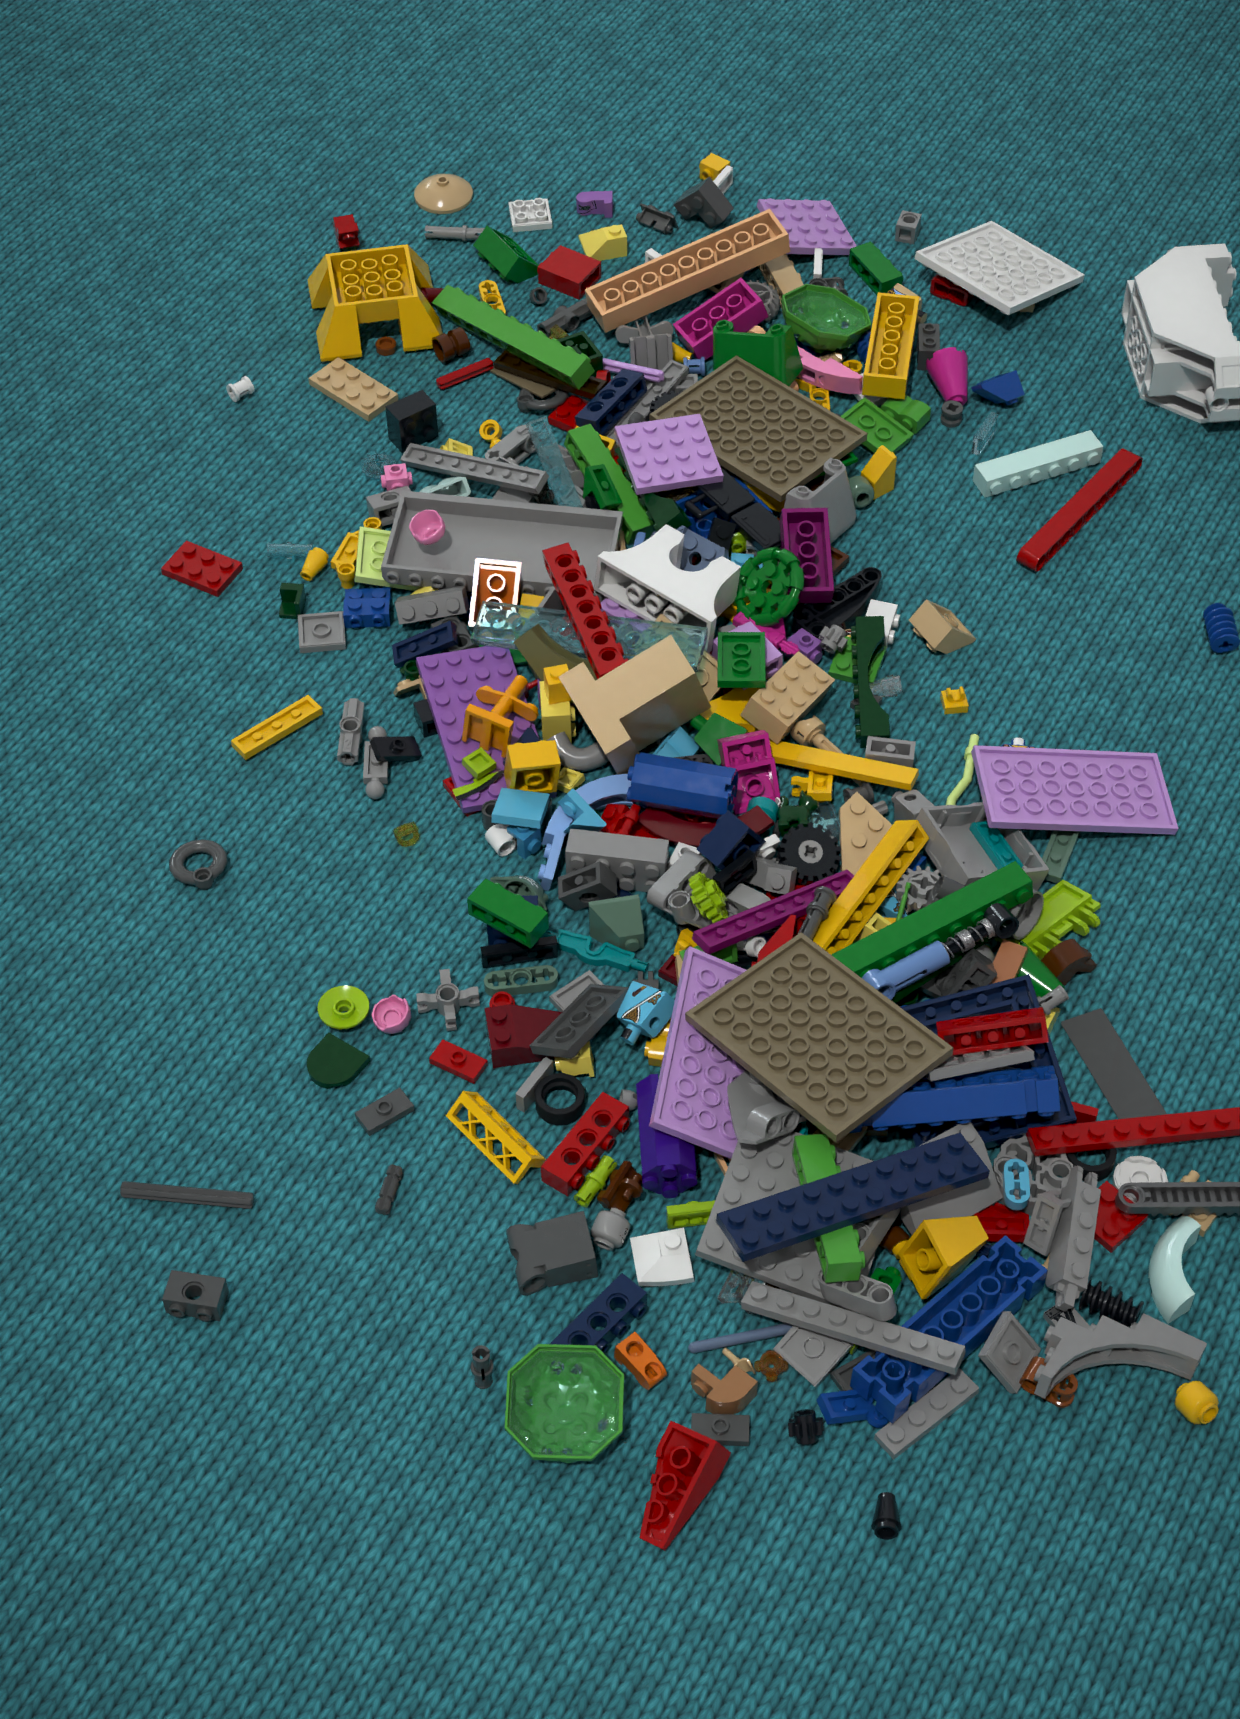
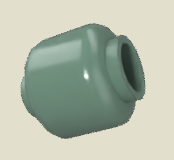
M863 476L849 478L855 508L868 506L874 499V489L870 482Z

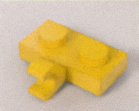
M809 770L808 778L793 776L791 777V785H799L800 787L792 788V796L799 797L803 790L804 793L807 791V795H811L818 803L832 801L834 775Z

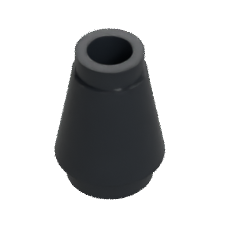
M883 1492L878 1495L871 1525L874 1534L880 1539H893L898 1536V1532L901 1530L895 1495L889 1492Z

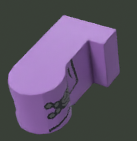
M613 191L579 193L576 196L577 213L584 216L604 214L605 218H612Z

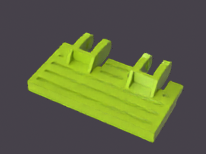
M1061 880L1043 894V909L1031 932L1020 940L1012 937L1004 940L1019 945V941H1023L1042 960L1053 947L1062 942L1058 939L1072 930L1077 934L1086 936L1090 931L1088 926L1093 928L1099 926L1100 919L1094 912L1101 908V903L1093 900L1091 894L1065 880ZM998 936L994 937L995 940L1002 943L1003 939Z

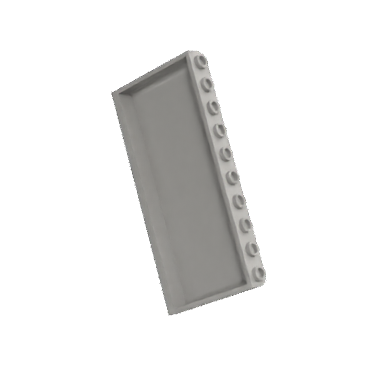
M402 491L381 565L382 577L390 584L420 587L431 586L432 588L440 589L465 585L466 591L472 592L476 558L522 562L520 596L523 593L545 597L554 585L545 568L542 550L569 542L572 551L576 550L580 559L579 566L583 565L586 570V580H591L594 588L598 555L603 551H617L623 523V512ZM424 510L437 511L446 526L444 536L438 542L431 545L417 542L409 529L411 519L417 513ZM594 590L593 595H598L600 603L607 598Z

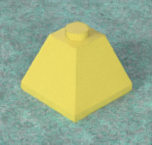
M622 224L578 235L586 256L599 261L627 256V235Z

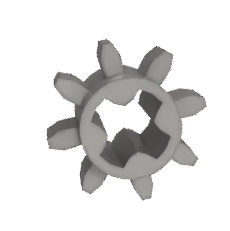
M832 625L830 629L825 626L819 634L818 639L822 640L820 646L831 654H834L836 650L842 652L847 645L848 639L845 638L847 633L837 625Z

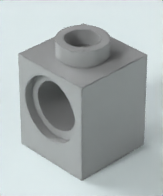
M902 210L896 224L895 241L914 245L920 232L922 214Z

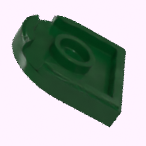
M328 1032L310 1052L307 1058V1070L311 1080L322 1088L330 1089V1087L346 1086L369 1064L370 1056Z

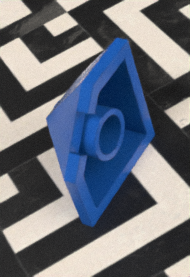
M1017 370L992 377L971 387L972 391L996 404L1005 402L1006 406L1018 402L1017 397L1025 395Z

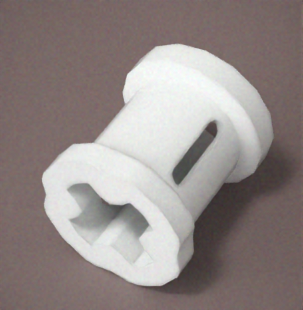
M247 376L242 377L240 381L234 384L230 383L226 386L227 393L234 402L239 401L240 397L255 392L254 386Z

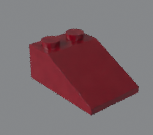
M511 1004L484 1008L493 1068L540 1062L545 1057L550 1060L555 1059L554 1056L533 1054L529 1045L562 1012Z

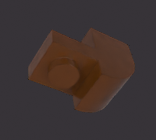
M1068 939L1059 943L1041 960L1064 986L1077 971L1092 972L1097 966L1091 959V953L1084 947H1081L1075 939Z

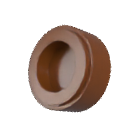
M381 337L375 343L376 352L382 356L392 355L397 350L396 341L392 337Z

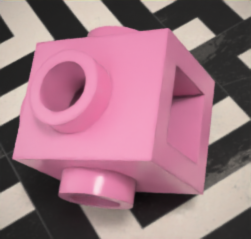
M406 463L384 466L385 475H380L382 488H386L389 491L397 487L413 485L412 474L407 472Z

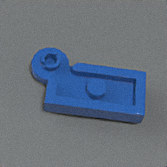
M856 1390L822 1393L816 1400L827 1425L867 1420L873 1427L883 1428L888 1423V1420L875 1409L876 1406L872 1403L874 1399L871 1397L866 1401Z

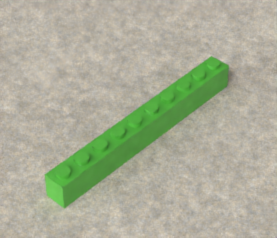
M446 285L432 302L442 317L578 390L595 371L590 364L591 359L584 353H576L572 347L568 345L566 347L563 346L557 339L548 338L540 330L536 332L527 323L521 324L515 317L506 316L500 309L497 308L495 310L487 302L478 301L472 294L466 295L458 287L453 288Z

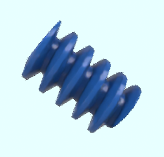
M1221 603L1208 606L1203 612L1211 649L1217 653L1235 650L1239 646L1240 640L1232 610L1226 608Z

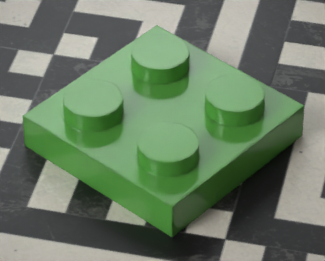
M845 636L848 639L847 645L842 652L836 650L828 674L834 679L857 684V679H853L852 666L857 665L856 659H852V645H856V642L851 640V637ZM884 646V649L877 655L871 665L868 674L870 688H873L886 653V646Z

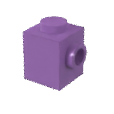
M803 628L786 640L797 644L800 652L813 663L817 664L822 658L821 640ZM785 653V656L788 657L789 659H791V658L794 656V655H792V654H791V655H789V654L787 655V654Z

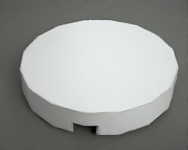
M1130 1156L1116 1166L1112 1183L1119 1190L1125 1183L1168 1182L1165 1170L1161 1169L1153 1159L1144 1156ZM1132 1193L1124 1194L1132 1202H1137L1136 1196Z

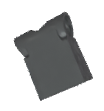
M584 1211L537 1222L534 1226L517 1224L510 1226L506 1230L510 1252L518 1261L515 1274L521 1295L534 1294L545 1286L552 1287L598 1277L596 1257Z

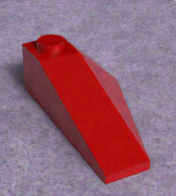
M670 1421L657 1446L655 1456L658 1458L656 1471L651 1476L650 1484L653 1486L650 1501L646 1503L639 1538L665 1551L716 1483L731 1452L719 1442Z

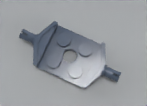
M683 525L677 529L685 535L680 565L681 570L689 572L703 570L711 561L721 556L729 560V553L726 548L711 542ZM700 554L701 562L698 565H692L691 560L693 556Z

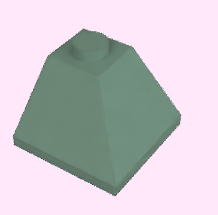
M639 894L588 902L590 937L601 943L608 942L630 952L644 949V928Z

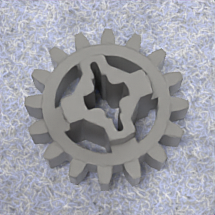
M917 866L916 871L908 868L907 874H903L896 883V899H900V903L905 892L906 882L911 883L906 901L907 912H911L913 909L918 911L926 906L930 891L933 890L936 881L940 877V870L937 869L931 872L930 866H927L925 870H921V867Z

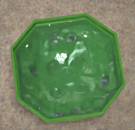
M804 284L782 295L781 298L782 314L786 325L792 326L793 333L799 342L813 347V350L817 353H824L826 350L835 351L837 348L844 350L850 347L851 344L858 342L872 325L867 308L835 288Z
M537 1344L508 1370L505 1431L533 1460L560 1461L564 1463L593 1461L623 1432L624 1374L596 1345Z

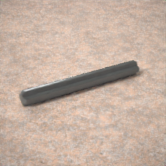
M129 1181L122 1182L120 1187L121 1196L126 1198L248 1209L252 1208L254 1204V1194L252 1192Z

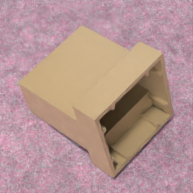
M672 635L659 641L596 681L584 662L559 676L560 681L617 774H628L629 767L634 766L635 756L639 754L640 750L711 708L696 673Z

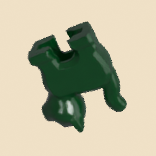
M803 790L800 793L798 806H789V800L786 796H781L778 828L781 836L783 837L792 827L796 828L798 824L803 823V826L806 827L807 823L811 821V814L819 807L818 801L813 799L811 795H806Z

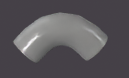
M560 732L546 740L556 741L561 766L586 772L599 768L609 762L598 741L588 747L577 748L570 742L565 732Z

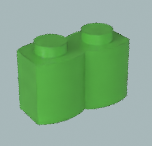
M906 394L905 399L888 398L881 405V410L913 434H916L930 420L931 408L922 401L912 400Z

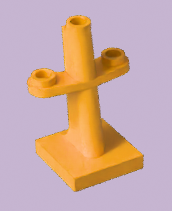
M521 675L515 676L505 692L493 690L490 686L486 685L480 687L476 691L477 698L483 703L494 704L495 706L490 712L469 703L465 710L462 741L467 742L468 738H472L480 742L479 748L482 747L488 751L490 747L501 750V757L505 758L507 745L511 744L514 721L507 719L511 712L517 713L528 721L536 720L539 715L538 708L534 704L525 703L520 700L528 684L527 679Z

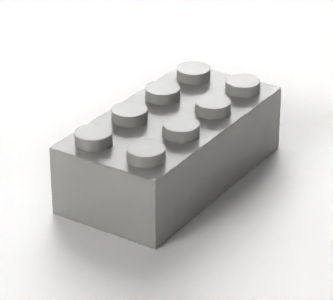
M570 828L565 850L566 874L600 861L616 874L617 888L626 891L632 890L648 893L651 886L667 871L669 840Z

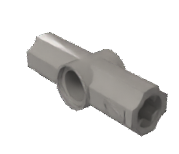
M350 698L347 702H344L342 720L339 723L340 738L337 760L344 765H353L355 762H358L360 744L363 740L362 727L365 704L359 701L358 698Z

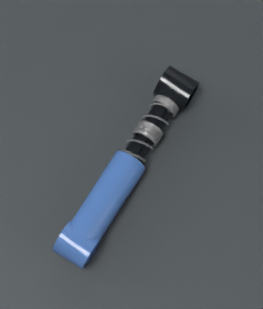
M995 903L987 908L983 919L977 922L976 927L969 926L967 930L963 929L955 934L954 938L948 937L946 943L935 941L883 970H869L863 975L862 979L892 1000L896 992L950 964V956L954 958L953 954L959 951L964 953V951L970 950L975 947L976 942L980 940L983 942V938L987 937L990 939L993 936H998L1001 939L1011 937L1018 930L1019 921L1003 904Z

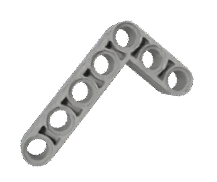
M901 1208L852 1225L853 1229L858 1230L859 1251L864 1252L865 1265L895 1221ZM820 1268L817 1274L822 1296L828 1302L879 1321H888L896 1315L897 1307L893 1290L888 1284L860 1274L857 1281L825 1283L822 1269Z

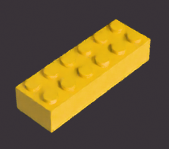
M878 292L863 375L862 395L905 399L918 317L919 296Z

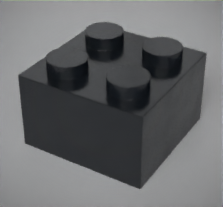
M423 390L385 406L388 438L401 453L406 451L410 443L421 445L439 437L436 403Z

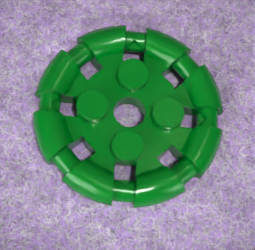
M778 547L763 549L757 552V556L754 558L750 557L740 570L737 595L733 602V605L737 606L736 613L738 614L741 611L747 619L751 618L755 621L756 625L762 627L773 626L779 623L781 618H786L798 604L800 591H803L804 572L799 566L800 561L791 551L787 549L780 550ZM772 583L771 591L766 593L768 585ZM788 588H790V589H791L790 594H789V595H786V593H787V591H788Z

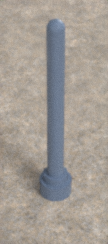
M784 1323L695 1341L689 1344L688 1350L691 1353H699L786 1335L794 1325Z

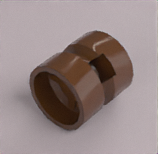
M461 327L450 330L447 334L443 333L432 338L433 350L442 363L454 359L455 355L461 356L470 352L468 336Z

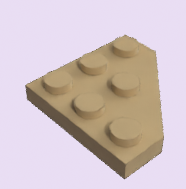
M858 792L839 809L840 871L847 869L854 876L892 826Z

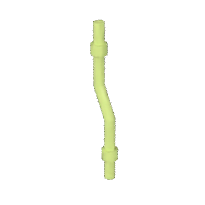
M976 734L970 735L969 745L965 749L964 754L966 762L963 777L947 797L946 805H956V801L972 781L974 762L971 751L974 745L978 746L979 736Z

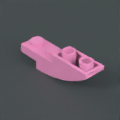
M798 347L803 365V370L797 376L798 378L830 391L847 394L862 393L863 376L859 373L854 372L832 358L824 362L803 348Z

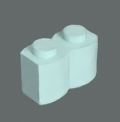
M450 477L442 480L438 485L427 486L420 490V492L467 497L471 490L466 477Z

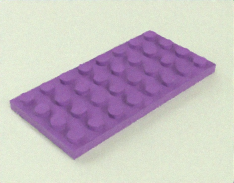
M507 643L416 657V665L455 788L474 783L473 779L475 777L462 765V759L479 749L480 742L472 738H468L467 742L462 741L466 708L470 703L491 712L495 705L481 702L476 696V691L486 685L490 686L493 690L505 692L515 676L518 675ZM523 693L520 700L527 703L525 695ZM511 712L507 718L514 721L510 745L515 744L529 727L538 736L533 721H528L517 713ZM490 747L486 753L496 762V769L488 774L504 770L505 767L503 765L504 758L501 757L502 751ZM504 773L483 790L459 800L462 813L480 811L485 802L498 799L501 788H507ZM557 792L548 794H550V798L556 797Z

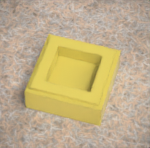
M564 767L559 773L557 790L568 793L571 789L578 787L585 781L584 774Z

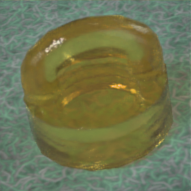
M414 821L400 825L392 830L397 842L401 846H412L419 839L418 827ZM408 834H413L410 840L405 841L402 838Z

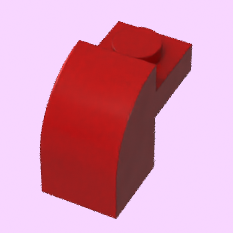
M353 214L333 217V228L338 248L344 249L359 246V230L357 223L354 221Z

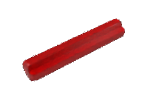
M485 358L437 378L436 385L440 390L485 373L494 368L493 361L490 358Z

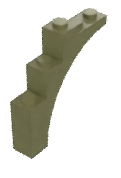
M539 624L533 626L514 641L516 647L541 681H544L543 668L567 664L568 670L582 662L585 663L594 680H597L587 659L564 649Z

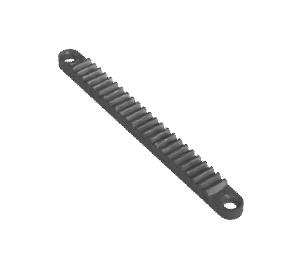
M1240 1182L1125 1183L1119 1188L1115 1196V1203L1121 1211L1130 1214H1152V1216H1156L1162 1213L1163 1216H1167L1173 1213L1174 1216H1177L1180 1213H1184L1185 1216L1194 1213L1195 1216H1198L1201 1213H1205L1209 1216L1212 1213H1216V1215L1223 1213L1232 1215L1237 1213L1240 1215ZM1132 1193L1136 1196L1137 1202L1133 1204L1126 1202L1123 1194Z

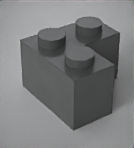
M710 177L686 190L674 203V207L685 220L698 213L710 229L723 222L734 209Z

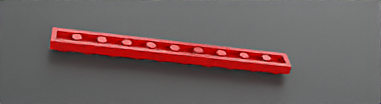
M1240 1107L1028 1128L1026 1136L1034 1156L1239 1136Z

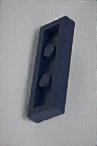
M450 620L393 644L394 665L401 668L406 662L416 660V657L433 655L457 645L455 623Z

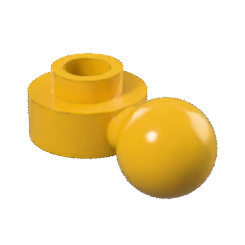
M492 419L484 421L479 429L480 436L486 442L491 443L489 449L501 441L500 437L502 435V427Z

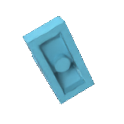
M571 789L558 802L564 813L574 819V822L563 831L564 833H569L570 828L599 832L607 825L574 789Z

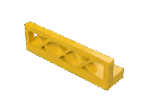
M463 1091L446 1115L514 1184H519L530 1167L540 1168L546 1160L478 1092ZM463 1105L468 1109V1121L464 1122L456 1116ZM482 1123L485 1126V1138L476 1136L475 1124ZM499 1140L502 1143L503 1155H496L493 1152L492 1141ZM511 1157H516L522 1163L516 1173L510 1169Z

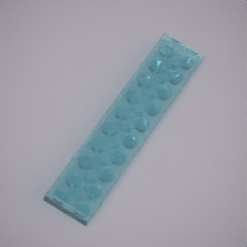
M482 601L470 638L472 644L519 650L514 641L533 626L539 624L564 649L581 658H587L565 610ZM607 616L609 620L608 627H613L616 634L615 642L621 643L624 659L628 658L630 660L669 635H672L694 672H698L708 637L707 627Z

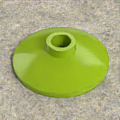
M347 985L337 986L321 996L317 1007L318 1015L322 1022L329 1027L349 1029L359 1025L369 1013V1000L366 994L356 987Z

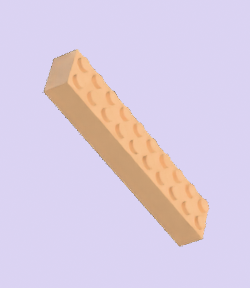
M767 209L586 288L585 294L588 308L603 331L607 333L621 325H625L789 253V234L771 209Z

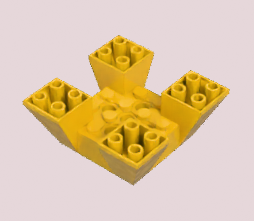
M408 244L325 254L307 280L312 309L326 307L316 331L321 362L334 361L338 357L341 359L362 357L358 326L361 323L398 319L404 352L433 349L432 338L443 334L439 316L421 292L422 287L433 288L429 266Z

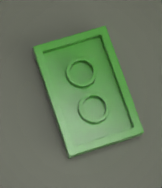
M865 397L840 416L868 433L867 440L862 444L873 453L881 445H884L895 454L910 442L914 435Z

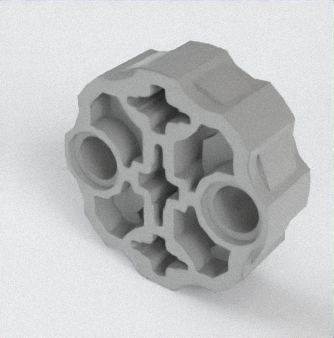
M1024 1135L1022 1138L1009 1139L1001 1145L1000 1152L997 1158L994 1159L993 1170L1003 1197L999 1201L1006 1205L1003 1195V1173H1001L1004 1170L1005 1163L1010 1159L1016 1158L1021 1159L1027 1164L1029 1169L1030 1197L1026 1208L1019 1211L1032 1216L1039 1193L1052 1190L1061 1192L1062 1188L1068 1185L1073 1164L1068 1160L1066 1153L1034 1156L1027 1136ZM1012 1169L1014 1179L1018 1180L1019 1174L1017 1170ZM1014 1189L1013 1195L1015 1199H1021L1018 1189Z

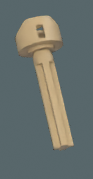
M815 715L810 719L797 721L792 728L791 736L800 745L808 747L814 745L818 749L844 754L823 735L826 725ZM852 779V780H853L855 783H857L859 786H862V783H865V782H866V781H861V780Z

